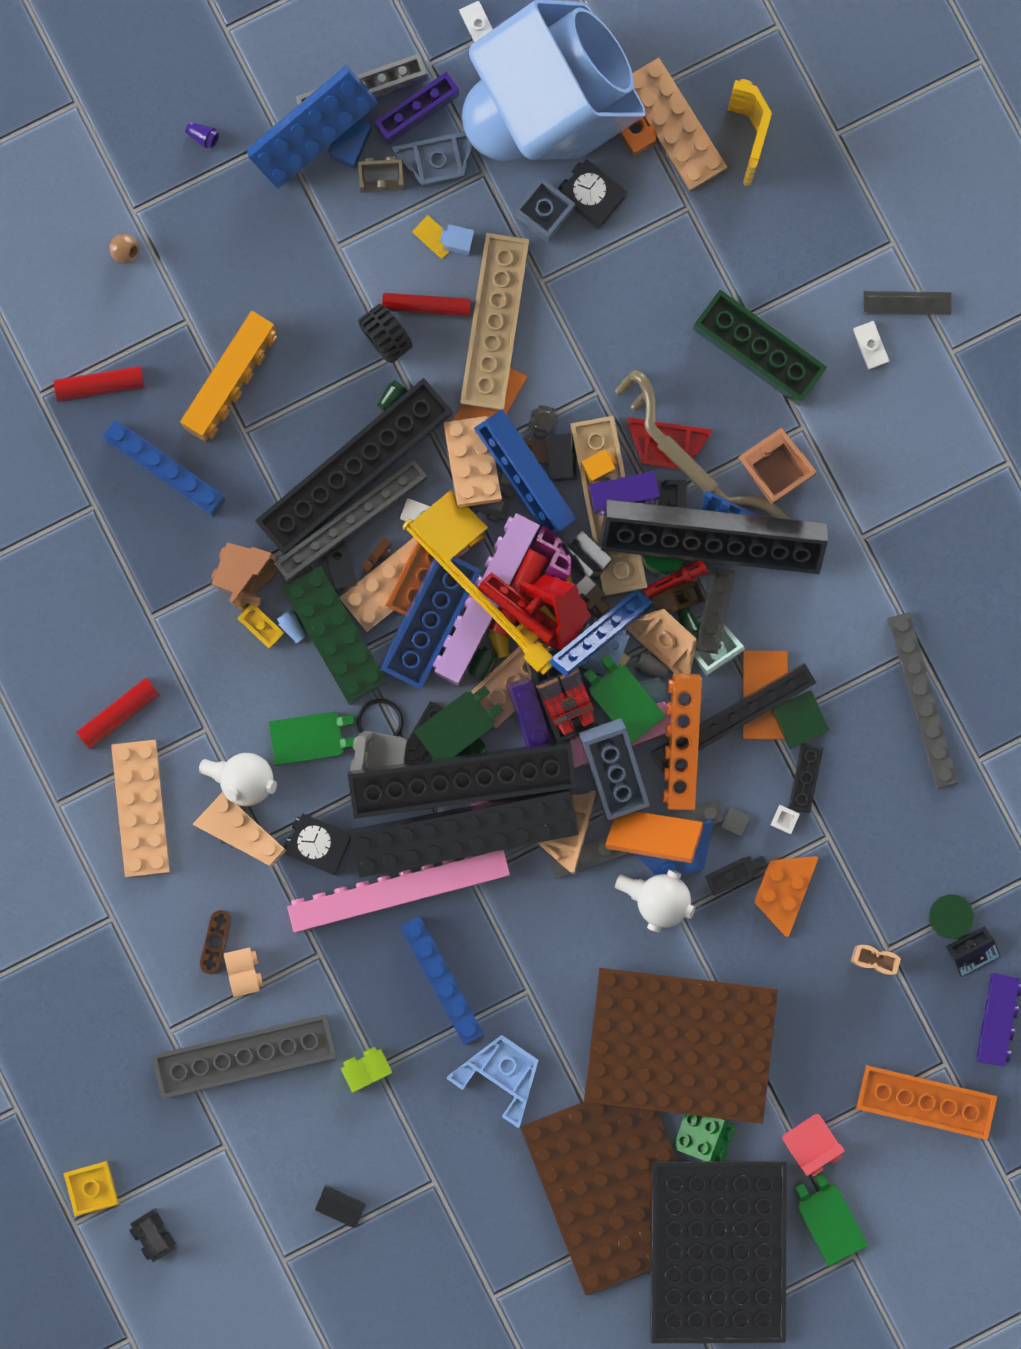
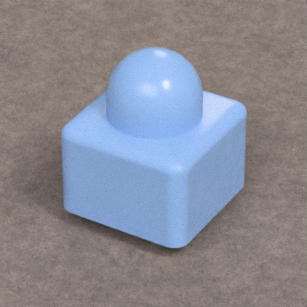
M534 0L474 42L470 47L469 56L481 80L475 84L465 99L462 110V123L464 132L474 148L491 159L499 161H513L523 157L530 160L581 159L646 114L644 105L633 87L632 70L623 49L606 25L583 2Z

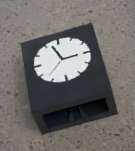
M586 159L583 163L579 162L572 170L573 176L569 180L565 179L558 189L575 203L576 212L600 229L626 198L627 191Z
M302 813L301 817L297 816L292 828L295 831L292 838L288 836L283 846L286 850L285 855L335 876L351 840L350 833Z

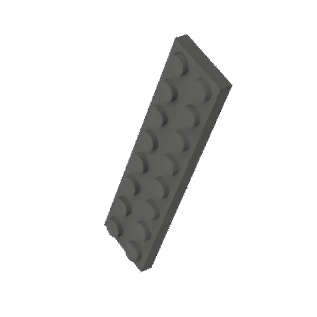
M327 1014L152 1055L161 1099L337 1058Z

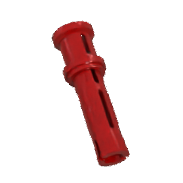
M695 561L687 566L683 565L678 572L662 578L642 590L648 599H652L682 583H692L693 579L703 574L708 575L709 572L704 562Z

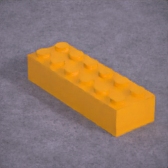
M254 311L250 312L181 419L180 423L185 430L204 442L214 438L218 431L216 426L220 420L224 421L230 413L228 408L232 402L236 403L241 396L242 391L240 389L243 384L250 382L254 375L252 370L256 365L260 366L266 356L264 354L268 346L271 348L277 340V331L273 323Z

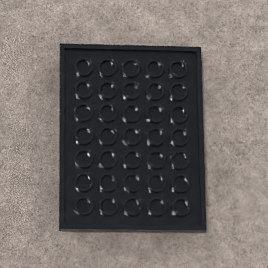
M652 1161L651 1343H786L787 1161Z

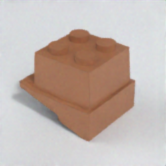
M782 427L738 457L771 505L814 477L817 473Z
M227 542L226 546L220 551L218 568H215L212 573V585L221 592L231 595L229 602L242 611L250 604L259 606L261 598L256 597L263 585L269 584L278 572L273 563L279 559L272 553L255 547L249 549Z

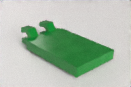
M606 655L600 661L609 673L599 680L590 668L583 675L592 685L589 688L591 690L589 692L611 721L621 718L626 727L630 742L633 744L666 716L625 665L622 666L621 663L616 665L611 657Z
M334 711L269 721L275 766L342 756L341 753H344V749L353 748L355 737L342 739L340 727L355 725L354 716L339 717L338 713Z
M820 1172L814 1176L821 1189L820 1191L809 1195L802 1182L794 1187L801 1199L798 1202L797 1208L829 1267L867 1247L868 1244L838 1186H834V1184L829 1185L824 1173Z

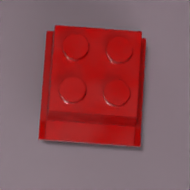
M546 574L533 585L523 581L519 583L521 595L531 602L525 608L529 614H533L537 608L540 609L545 605L557 620V634L549 644H546L541 639L537 640V642L561 651L578 637L576 634L591 615L587 609L586 602L581 599L578 593L579 589L572 582L567 583L558 577H551Z

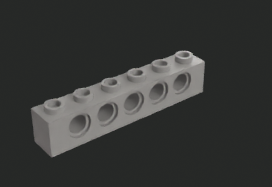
M420 53L356 75L372 92L375 98L427 81V72ZM316 90L296 96L297 105L302 103Z

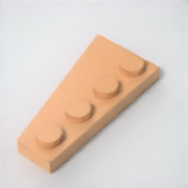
M223 792L193 823L195 827L270 867L286 852L274 838L237 804L228 800Z

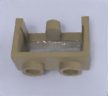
M391 156L376 161L375 158H365L362 162H358L360 193L404 190L402 159Z

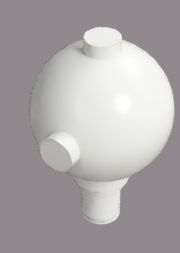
M253 753L237 754L227 762H214L203 759L199 766L200 774L215 779L216 782L220 783L226 798L240 806L256 805L266 799L269 793L273 794L277 788V782L273 780V772L268 762Z
M669 869L667 874L655 875L647 881L643 879L634 880L620 874L616 881V889L631 896V899L638 902L641 915L649 922L647 928L652 931L660 932L661 928L675 926L682 922L685 917L691 919L695 912V906L691 905L689 889L680 880L681 873Z

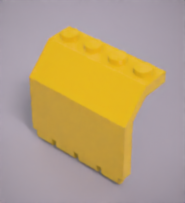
M740 79V81L735 80L727 111L748 116L757 131L743 180L745 186H750L757 168L772 112L758 87L752 85L753 83L749 80Z

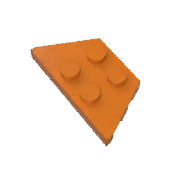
M817 856L770 860L755 897L754 903L762 910L767 918L787 938H789L819 858Z

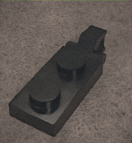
M748 856L706 875L705 878L713 895L716 896L754 878L755 875L759 874L757 868L767 863L763 856L753 861L751 856Z

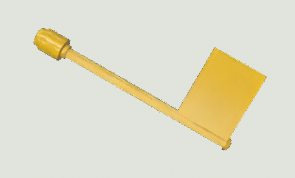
M450 490L414 521L412 519L407 520L403 524V529H406L524 649L525 655L523 658L537 672L540 671L544 675L552 667L550 661L553 656L540 642L536 644L530 642L450 561L488 528L468 506L458 508L456 495Z

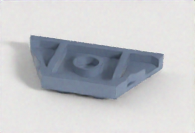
M465 132L393 146L392 149L394 154L399 159H402L403 165L422 187L464 178L473 145L468 140Z

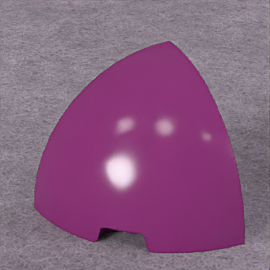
M542 526L530 547L531 550L548 558L538 579L546 574L565 581L571 572L570 555L565 554L562 548V540L545 526Z

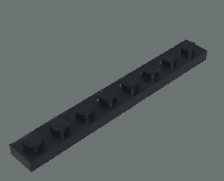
M803 663L701 722L699 726L698 751L816 684L807 665ZM680 737L676 741V745L679 747L684 746L687 743V738ZM669 741L651 751L662 772H664V768H668V759H665V746H669ZM684 759L677 760L675 765L683 761Z

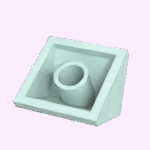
M722 624L696 642L693 658L707 677L741 654L745 648L726 625Z

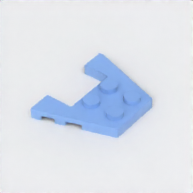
M500 1035L448 1075L446 1079L463 1090L475 1071H478L514 1096L502 1117L519 1128L538 1059L503 1035Z

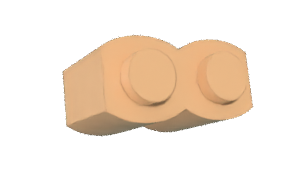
M869 945L855 946L851 962L856 966L873 968L878 973L885 975L896 974L901 960L899 956L892 952H879Z
M249 947L224 953L233 997L260 991V986H263L261 973H256L255 964H258L256 951L251 952Z

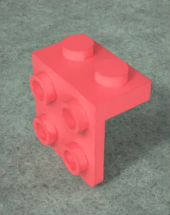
M814 1114L782 1136L785 1145L807 1176L809 1174L812 1177L824 1170L823 1165L828 1162L831 1164L837 1162L842 1158L841 1153L845 1152L819 1114Z

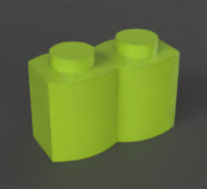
M373 1047L363 1052L365 1057L359 1060L353 1057L343 1062L345 1067L341 1068V1071L352 1093L393 1073L381 1049L376 1050Z

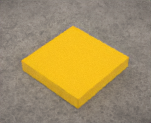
M108 1161L63 1173L75 1217L119 1205Z

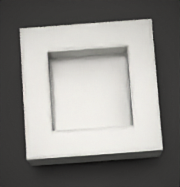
M779 805L770 826L791 835L800 814Z

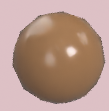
M118 234L111 240L109 245L112 259L121 264L134 261L140 250L137 240L130 234Z

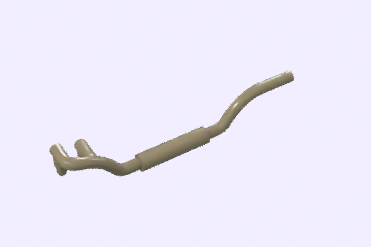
M633 370L621 381V384L615 389V393L618 396L629 390L636 382L640 385L643 392L631 404L630 408L635 412L646 403L644 422L646 431L658 443L657 447L703 493L706 490L740 507H755L768 512L774 518L792 520L777 505H771L766 499L754 496L727 497L717 487L719 484L669 435L665 436L656 427V398L647 376L639 370Z

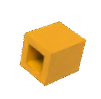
M605 449L581 461V466L591 484L615 472L614 466L617 465L612 453L607 454Z

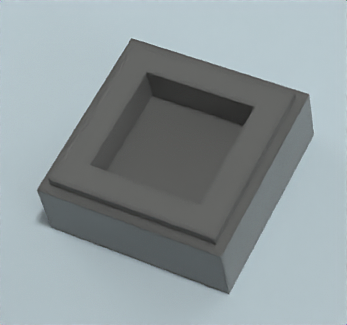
M730 807L721 828L741 837L750 820V816Z

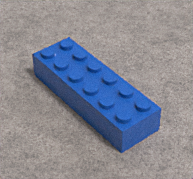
M346 64L247 149L248 157L278 189L378 104L376 98Z
M454 556L450 561L475 584L481 570ZM435 558L379 666L381 670L419 689L422 688L469 596V593Z

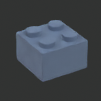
M540 177L514 209V217L548 243L573 213L575 203Z

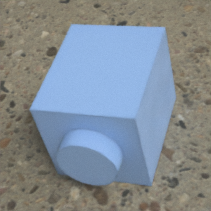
M448 224L447 230L442 231L440 243H444L443 250L469 255L474 230Z

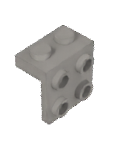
M363 731L355 737L353 742V750L356 751L355 759L353 758L351 761L350 771L404 764L407 740L403 737Z

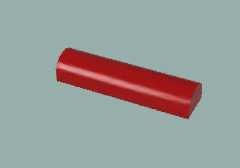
M384 293L382 305L393 312L470 317L471 300L467 298Z
M141 366L54 380L57 402L145 388Z
M528 549L510 587L521 595L519 583L523 581L533 585L538 580L548 558ZM499 607L498 610L515 625L517 620ZM492 619L488 628L508 638L509 634Z
M491 572L478 586V589L487 598L546 644H549L557 634L556 628L558 624L538 608L533 614H529L525 608L531 602Z
M145 677L76 731V733L85 745L92 749L160 694Z

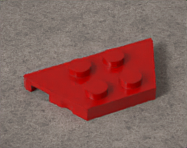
M628 417L627 423L641 465L680 470L657 447L658 443L645 429V420ZM655 421L656 427L665 436L669 435L692 459L695 458L712 433L711 429Z

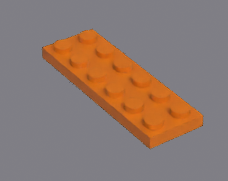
M865 1065L856 1109L988 1140L997 1096Z

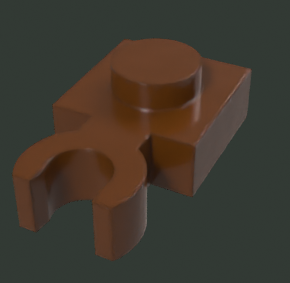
M384 537L373 550L370 557L363 563L362 569L369 574L381 558L385 560L390 555L392 543Z

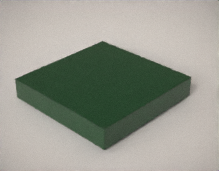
M812 690L771 709L789 749L829 731Z

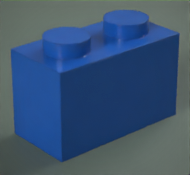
M358 120L331 143L328 148L331 160L355 169L372 131L371 124Z

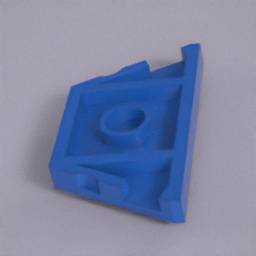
M711 820L703 822L704 827L692 863L640 854L635 855L655 875L667 874L669 869L681 873V876L705 868L713 823Z

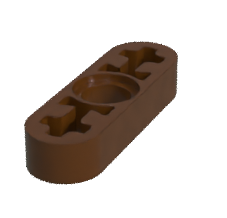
M215 911L210 918L200 960V968L207 974L216 973L221 966L231 925V917L226 911ZM220 914H224V919H227L226 924L223 923L220 929L225 930L224 935L219 932H211L212 927L217 929L218 922L215 921V917H220ZM215 935L219 936L222 940L221 946L217 949L212 948L209 944L210 938ZM207 949L212 952H220L219 957L214 955L213 962L216 963V967H212L211 970H207V965H204L205 960L209 961L211 955L206 954Z

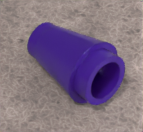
M189 122L185 130L186 134L205 148H213L219 139V132L215 128Z

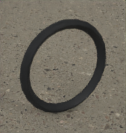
M374 699L362 706L357 716V729L360 734L363 732L361 718L364 711L373 704L383 703L396 711L399 725L393 736L398 737L403 728V716L400 709L393 702L386 699Z

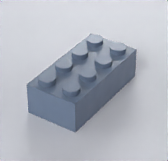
M621 718L579 732L598 797L607 820L649 807L650 804L631 742Z

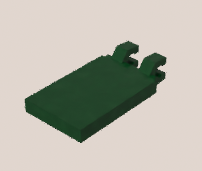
M485 685L474 694L471 691H466L413 731L434 759L455 757L494 727L493 724L495 722L493 719L504 710L498 703L486 712L479 702L490 694Z

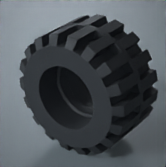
M378 304L358 319L359 326L365 336L387 362H395L413 348L412 341L404 328L384 305Z

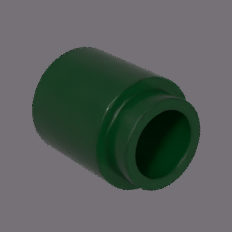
M485 646L482 650L478 648L468 666L470 667L468 673L484 681L485 677L489 676L497 660V657L494 656L495 651Z

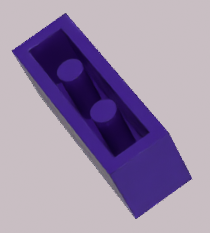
M654 471L589 485L594 513H599L600 516L604 515L607 500L654 505L656 500L660 498Z
M526 677L506 684L525 746L552 743L533 681Z

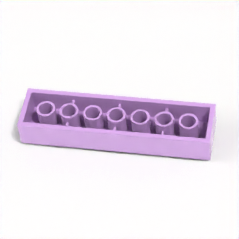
M517 513L514 518L509 517L504 527L506 532L504 537L499 536L494 546V551L496 552L494 557H488L484 565V571L486 572L483 577L479 575L474 585L478 588L480 583L492 572L510 586L522 560L539 532L540 525ZM470 595L463 606L464 610H466L464 615H459L453 625V629H455L453 636L448 635L444 642L443 649H445V652L442 656L438 654L433 664L436 676L458 687L493 619ZM487 598L497 609L499 608L498 605Z

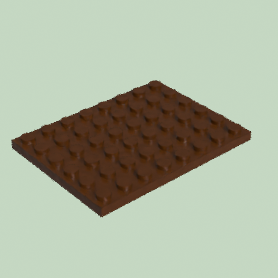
M599 968L584 1102L763 1124L778 989Z
M581 1102L520 1126L585 1296L650 1271L652 1161H678L659 1112Z

